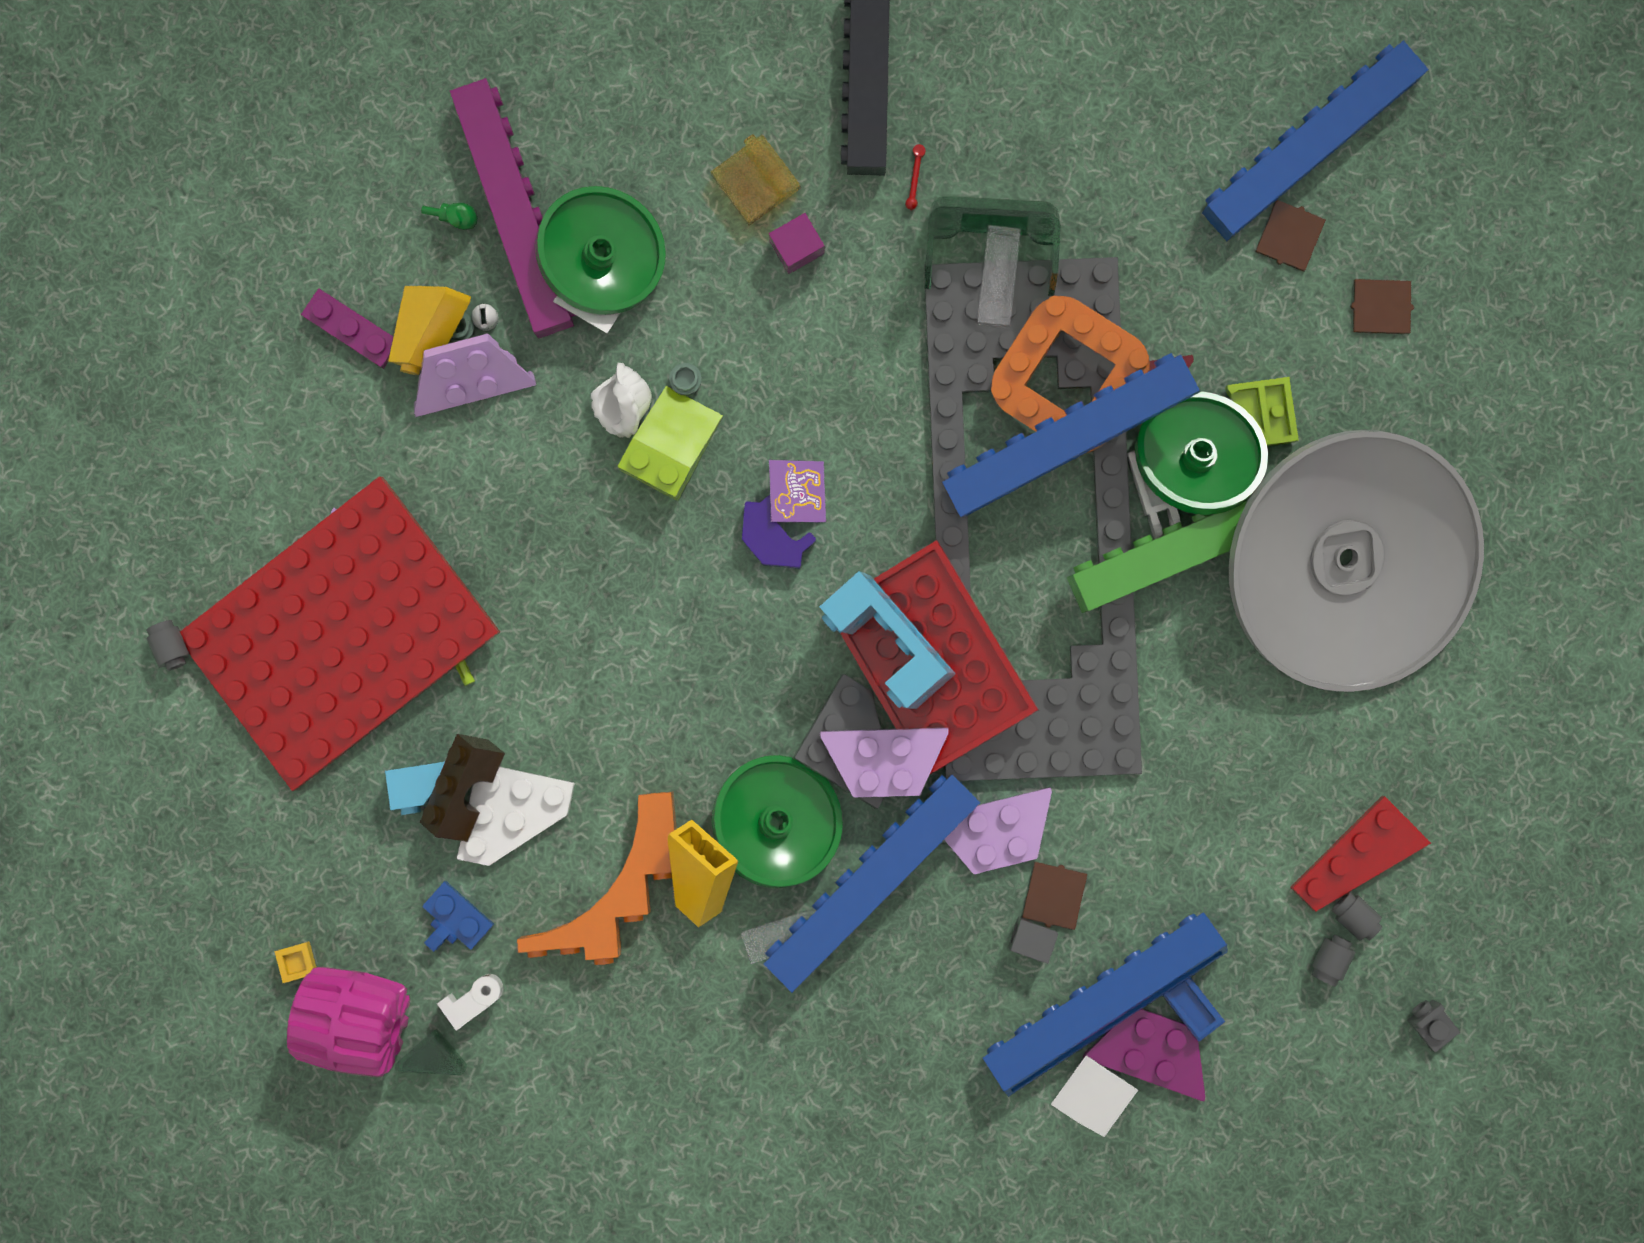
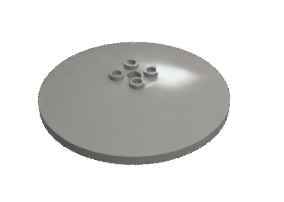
M1354 430L1328 435L1312 441L1283 459L1267 474L1249 498L1239 518L1230 549L1229 586L1233 606L1240 625L1251 644L1269 663L1291 678L1306 685L1324 690L1354 692L1382 687L1401 680L1420 669L1443 650L1455 636L1472 607L1478 592L1484 562V537L1479 511L1472 493L1456 469L1440 454L1416 440L1379 430ZM1346 549H1351L1353 553L1352 560L1346 565H1341V553Z

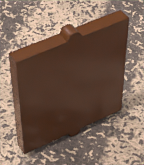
M1276 200L1255 252L1276 260L1278 265L1284 263L1305 272L1326 219L1306 212L1302 206L1297 208Z
M1354 280V302L1350 305L1351 309H1353V332L1411 333V311L1414 309V305L1411 304V281Z
M1034 862L1022 918L1043 922L1047 927L1056 925L1075 930L1088 874L1065 869L1062 864L1056 867Z

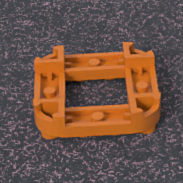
M1052 296L1035 308L1001 360L992 378L991 392L1002 410L1032 430L1037 431L1034 426L1051 417L1055 422L1066 416L1063 409L1026 386L1061 331L1115 364V367L1099 391L1111 385L1114 390L1125 385L1124 378L1142 369L1144 374L1149 372V355L1142 342L1080 301L1067 296ZM1102 444V445H1100V446H1098V447H1096V448L1090 450V451L1087 452V453H1090V452H1092V451H1095L1096 449L1102 447L1104 444Z

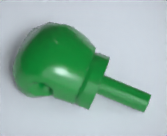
M443 203L440 209L422 206L421 208L422 214L437 216L440 221L450 223L455 228L461 230L473 229L477 224L478 216L474 208L466 203Z

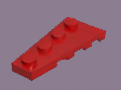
M1381 796L1290 888L1316 912L1428 846L1431 842L1385 796Z

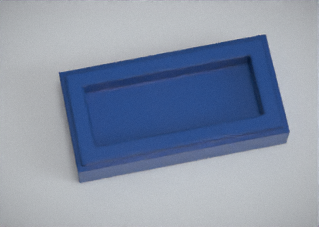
M1191 977L1162 995L1198 1042L1225 1023V1020Z

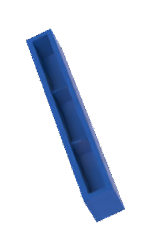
M1404 40L1395 48L1390 44L1375 57L1378 61L1370 69L1367 65H1364L1351 77L1353 83L1346 89L1342 85L1339 86L1326 98L1329 103L1322 109L1318 106L1314 107L1302 118L1305 123L1297 130L1294 126L1289 128L1278 138L1281 144L1274 150H1271L1268 146L1254 158V161L1257 163L1249 171L1243 167L1229 180L1232 183L1230 187L1224 192L1221 188H1218L1205 200L1208 205L1202 214L1226 242L1420 80L1429 70Z
M1170 353L1155 361L1156 368L1144 374L1142 369L1125 377V385L1115 390L1112 385L1094 394L1095 401L1085 406L1082 401L1064 410L1065 417L1055 422L1052 417L1034 426L1037 430L1035 433L1027 437L1021 433L1005 442L1007 448L995 453L994 449H990L976 457L977 464L966 468L965 464L949 471L947 473L949 478L942 483L960 517L970 515L1200 393L1182 355L1174 358L1173 354Z
M941 775L928 788L933 794L924 803L918 798L905 812L909 818L901 826L897 822L892 824L882 835L886 841L878 849L872 845L859 858L863 864L854 873L848 869L835 882L839 888L831 896L825 892L812 905L816 911L807 920L801 916L788 929L792 935L784 943L778 939L765 952L769 958L765 961L764 965L791 993L980 804L953 775H950L947 779Z
M1203 912L1198 916L1195 914L1189 915L1179 923V929L1170 935L1168 932L1160 934L1151 942L1153 946L1144 952L1137 950L1124 959L1125 964L1114 971L1113 968L1104 971L1097 977L1098 982L1088 989L1086 986L1078 988L1069 996L1071 1000L1060 1007L1058 1004L1051 1006L1042 1013L1043 1018L1032 1025L1031 1022H1028L1019 1027L1014 1032L1015 1037L1006 1043L1002 1040L987 1049L988 1055L983 1057V1060L1008 1097L1226 954L1228 952L1227 944Z

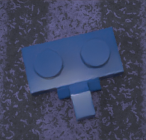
M444 881L422 906L435 918L430 925L436 930L424 942L433 952L446 939L452 944L459 939L472 950L494 925L491 920L447 881Z

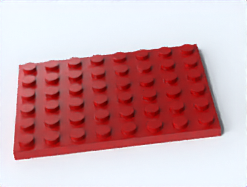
M379 476L186 626L180 633L192 659L289 788L295 791L500 633V630L384 477Z

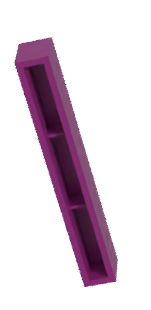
M484 78L450 90L534 334L539 339L574 327L572 317L577 315L553 302L557 295L547 285L537 264L535 241L543 216L539 206L535 208L532 206L530 197L534 196L535 193L529 177L523 178L519 167L524 165V161L518 146L514 148L511 146L509 137L513 136L514 133L508 117L502 118L498 107L503 106V101L498 88H491L487 79Z

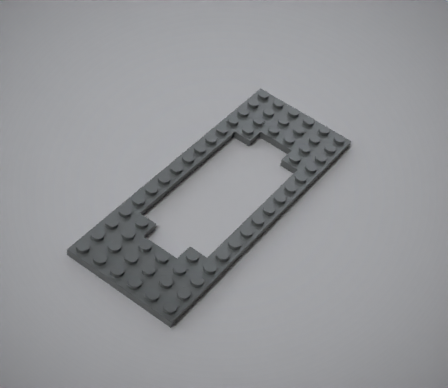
M1118 257L924 265L935 541L937 540L970 595L968 516L960 517L942 483L949 478L947 475L949 471L965 464L962 393L991 392L994 375L993 360L1003 359L1035 308L1052 296L1074 298L1121 327ZM1062 331L1044 357H1056L1058 389L1090 388L1091 402L1095 397L1094 394L1099 391L1115 367V364ZM1126 432L1107 441L1102 447L1093 451L1098 564L1105 561L1103 554L1120 547L1123 553L1131 550ZM1134 592L1100 606L1102 645L1070 646L1071 678L1022 680L1039 711L946 765L945 778L947 779L950 775H953L958 781L1142 774Z

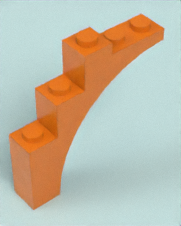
M673 791L638 795V823L633 846L622 872L609 891L590 910L573 921L547 932L521 936L517 939L518 953L527 952V957L533 958L547 956V950L560 949L561 955L580 953V947H584L585 960H594V965L614 963V958L621 955L618 917H623L624 922L643 921V915H648L651 912L648 874H653V880L672 878L667 838L669 833L676 830Z

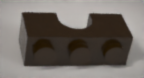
M456 734L419 823L436 838L468 842L480 812L464 799L465 794L475 783H493L505 753L488 739Z

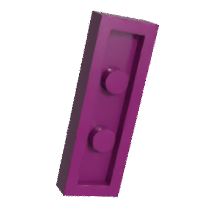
M318 288L301 315L384 369L389 360L393 336Z

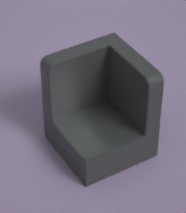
M1018 917L1008 948L1010 951L1048 964L1058 933L1049 928L1034 924L1030 920Z

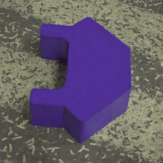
M770 495L760 503L745 502L742 541L763 566L800 569L802 554L816 543V538L812 533L809 532L800 540L795 541L787 535L777 522H771Z

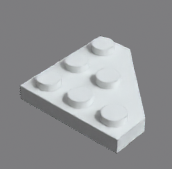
M499 767L493 783L478 782L473 785L469 803L480 814L468 842H460L457 859L487 866L492 865L569 814L575 783Z

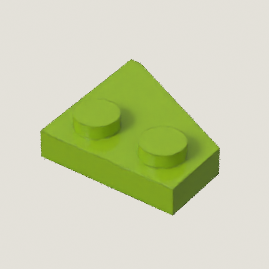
M1289 377L1232 384L1225 387L1229 398L1245 409L1257 422L1265 437L1267 446L1299 441Z

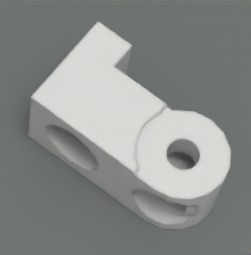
M485 974L473 983L471 990L458 1000L451 993L437 1003V1005L457 1031L501 997L503 993L502 981L496 975Z

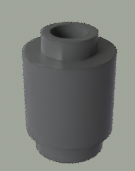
M172 620L157 623L146 629L149 635L146 640L159 668L166 667L167 671H171L186 664L185 659L190 654L178 626H174Z
M1351 892L1346 893L1331 910L1336 914L1335 919L1359 941L1364 938L1371 940L1382 929V925L1379 924L1382 917L1359 895L1354 896Z
M1334 935L1332 940L1325 937L1312 964L1314 967L1312 976L1336 987L1339 980L1343 981L1356 952L1350 949L1353 943L1337 935Z

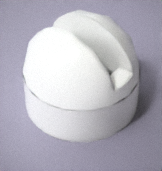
M480 304L472 311V321L480 330L489 331L498 323V313L489 304ZM482 309H485L487 324H482L481 322Z

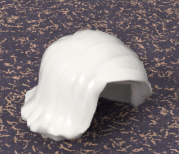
M617 363L616 373L591 393L594 417L599 419L602 427L606 428V431L610 434L630 438L631 435L637 432L639 421L650 407L652 394L648 384L632 368L625 366L624 363Z

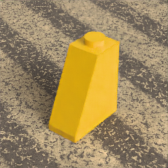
M405 286L388 362L400 365L401 372L419 375L420 370H422L424 350L449 343L470 303L471 296L448 287Z
M690 820L669 833L667 840L675 905L697 927H700L722 912L738 860L698 824Z

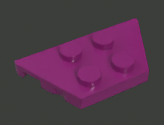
M1141 1009L1103 1034L1104 1036L1084 1052L1083 1058L1088 1056L1102 1066L1197 1100L1205 1101L1206 1096L1199 1043L1184 1023Z

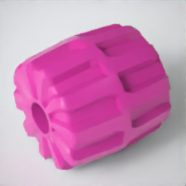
M329 967L313 968L301 982L291 1006L287 1026V1049L289 1054L299 1061L334 1072L382 1077L393 1067L395 1056L399 1054L403 1045L401 1033L408 1026L409 1017L405 1015L410 1005L407 988L401 983L361 971Z

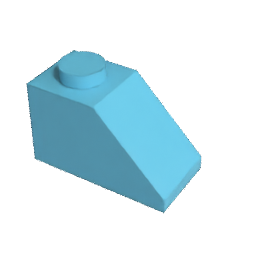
M445 762L385 771L390 810L400 809L401 815L421 812L420 806L427 805L435 787L436 779L440 775Z

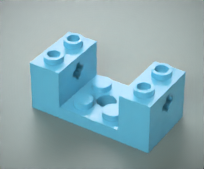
M858 571L819 606L825 613L821 618L834 632L837 630L839 633L843 632L853 635L868 620L874 617L885 630L889 629L891 632L894 631L898 636L895 640L896 644L906 655L914 656L885 682L890 688L887 695L899 708L903 706L907 709H917L956 674L877 582L866 573Z

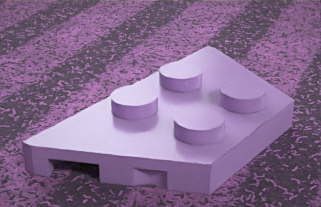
M489 334L427 349L423 353L422 370L418 380V392L414 402V414L418 417L535 386V376L531 371L526 372L518 365L516 358L508 351L501 349L499 343Z
M948 727L821 731L820 735L853 797L920 796L947 738Z
M1051 788L980 804L944 840L973 874L1037 859L1052 794Z

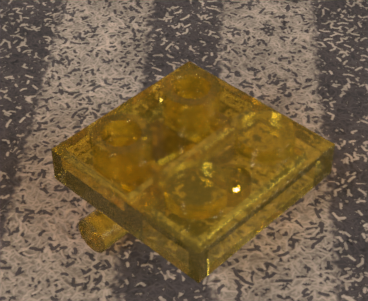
M754 134L744 140L746 145L744 148L710 171L711 176L749 226L801 189L800 183L763 134L757 138Z

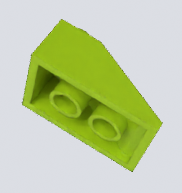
M666 386L635 433L617 467L621 472L678 501L723 415L687 396L676 393L673 389Z

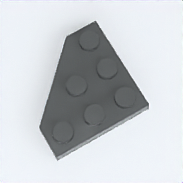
M842 674L792 758L850 794L851 792L821 739L820 732L881 729L872 691L847 675ZM856 797L874 809H878L884 797Z

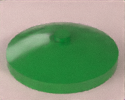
M582 187L558 198L542 218L535 241L537 264L547 285L567 304L592 314H617L638 306L657 286L665 266L666 251L664 238L655 218L635 198L609 187Z
M1200 392L1143 422L1135 444L1137 466L1147 486L1167 504L1194 514H1219L1243 504L1251 497L1257 486L1261 483L1268 462L1265 437L1254 418L1235 402L1208 392Z
M781 755L764 756L754 759L734 771L725 780L716 795L711 820L714 839L738 860L735 872L751 883L768 888L792 887L819 874L834 857L841 840L843 826L842 811L838 797L827 779L792 759V757Z

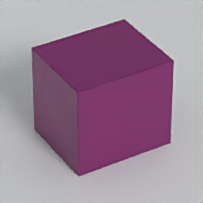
M806 213L768 233L769 242L788 274L825 254V245Z

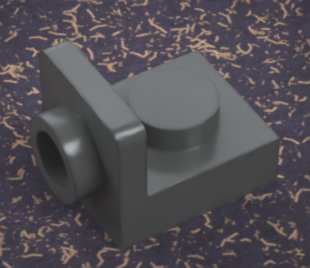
M1425 1000L1413 1008V1016L1407 1021L1431 1051L1436 1053L1457 1036L1460 1031L1444 1012L1445 1008L1441 1003L1434 1000L1430 1002Z

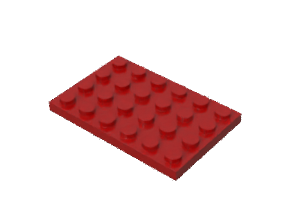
M937 540L875 577L874 580L956 673L949 681L917 709H907L903 706L899 708L887 695L890 688L885 682L914 656L906 655L896 644L895 640L898 638L894 631L891 632L889 629L885 630L874 617L868 620L853 635L840 633L896 729L948 727L947 738L929 775L1039 711Z

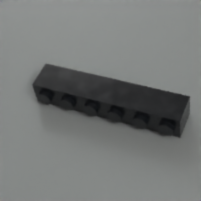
M844 0V7L851 8L850 18H844V38H850V50H843V70H849V82H843L842 101L848 102V113H842L841 133H848V145H841V165H847V175L885 176L890 0Z

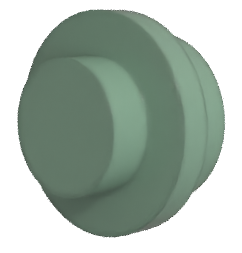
M681 363L676 365L670 372L669 382L676 393L687 396L694 394L700 388L702 377L696 366L690 363Z

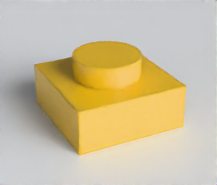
M310 941L274 951L283 983L304 978L313 968H316Z

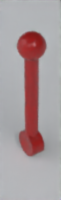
M917 144L913 148L915 161L909 198L905 201V206L909 210H914L918 205L915 199L921 158L926 152L925 147L921 144Z

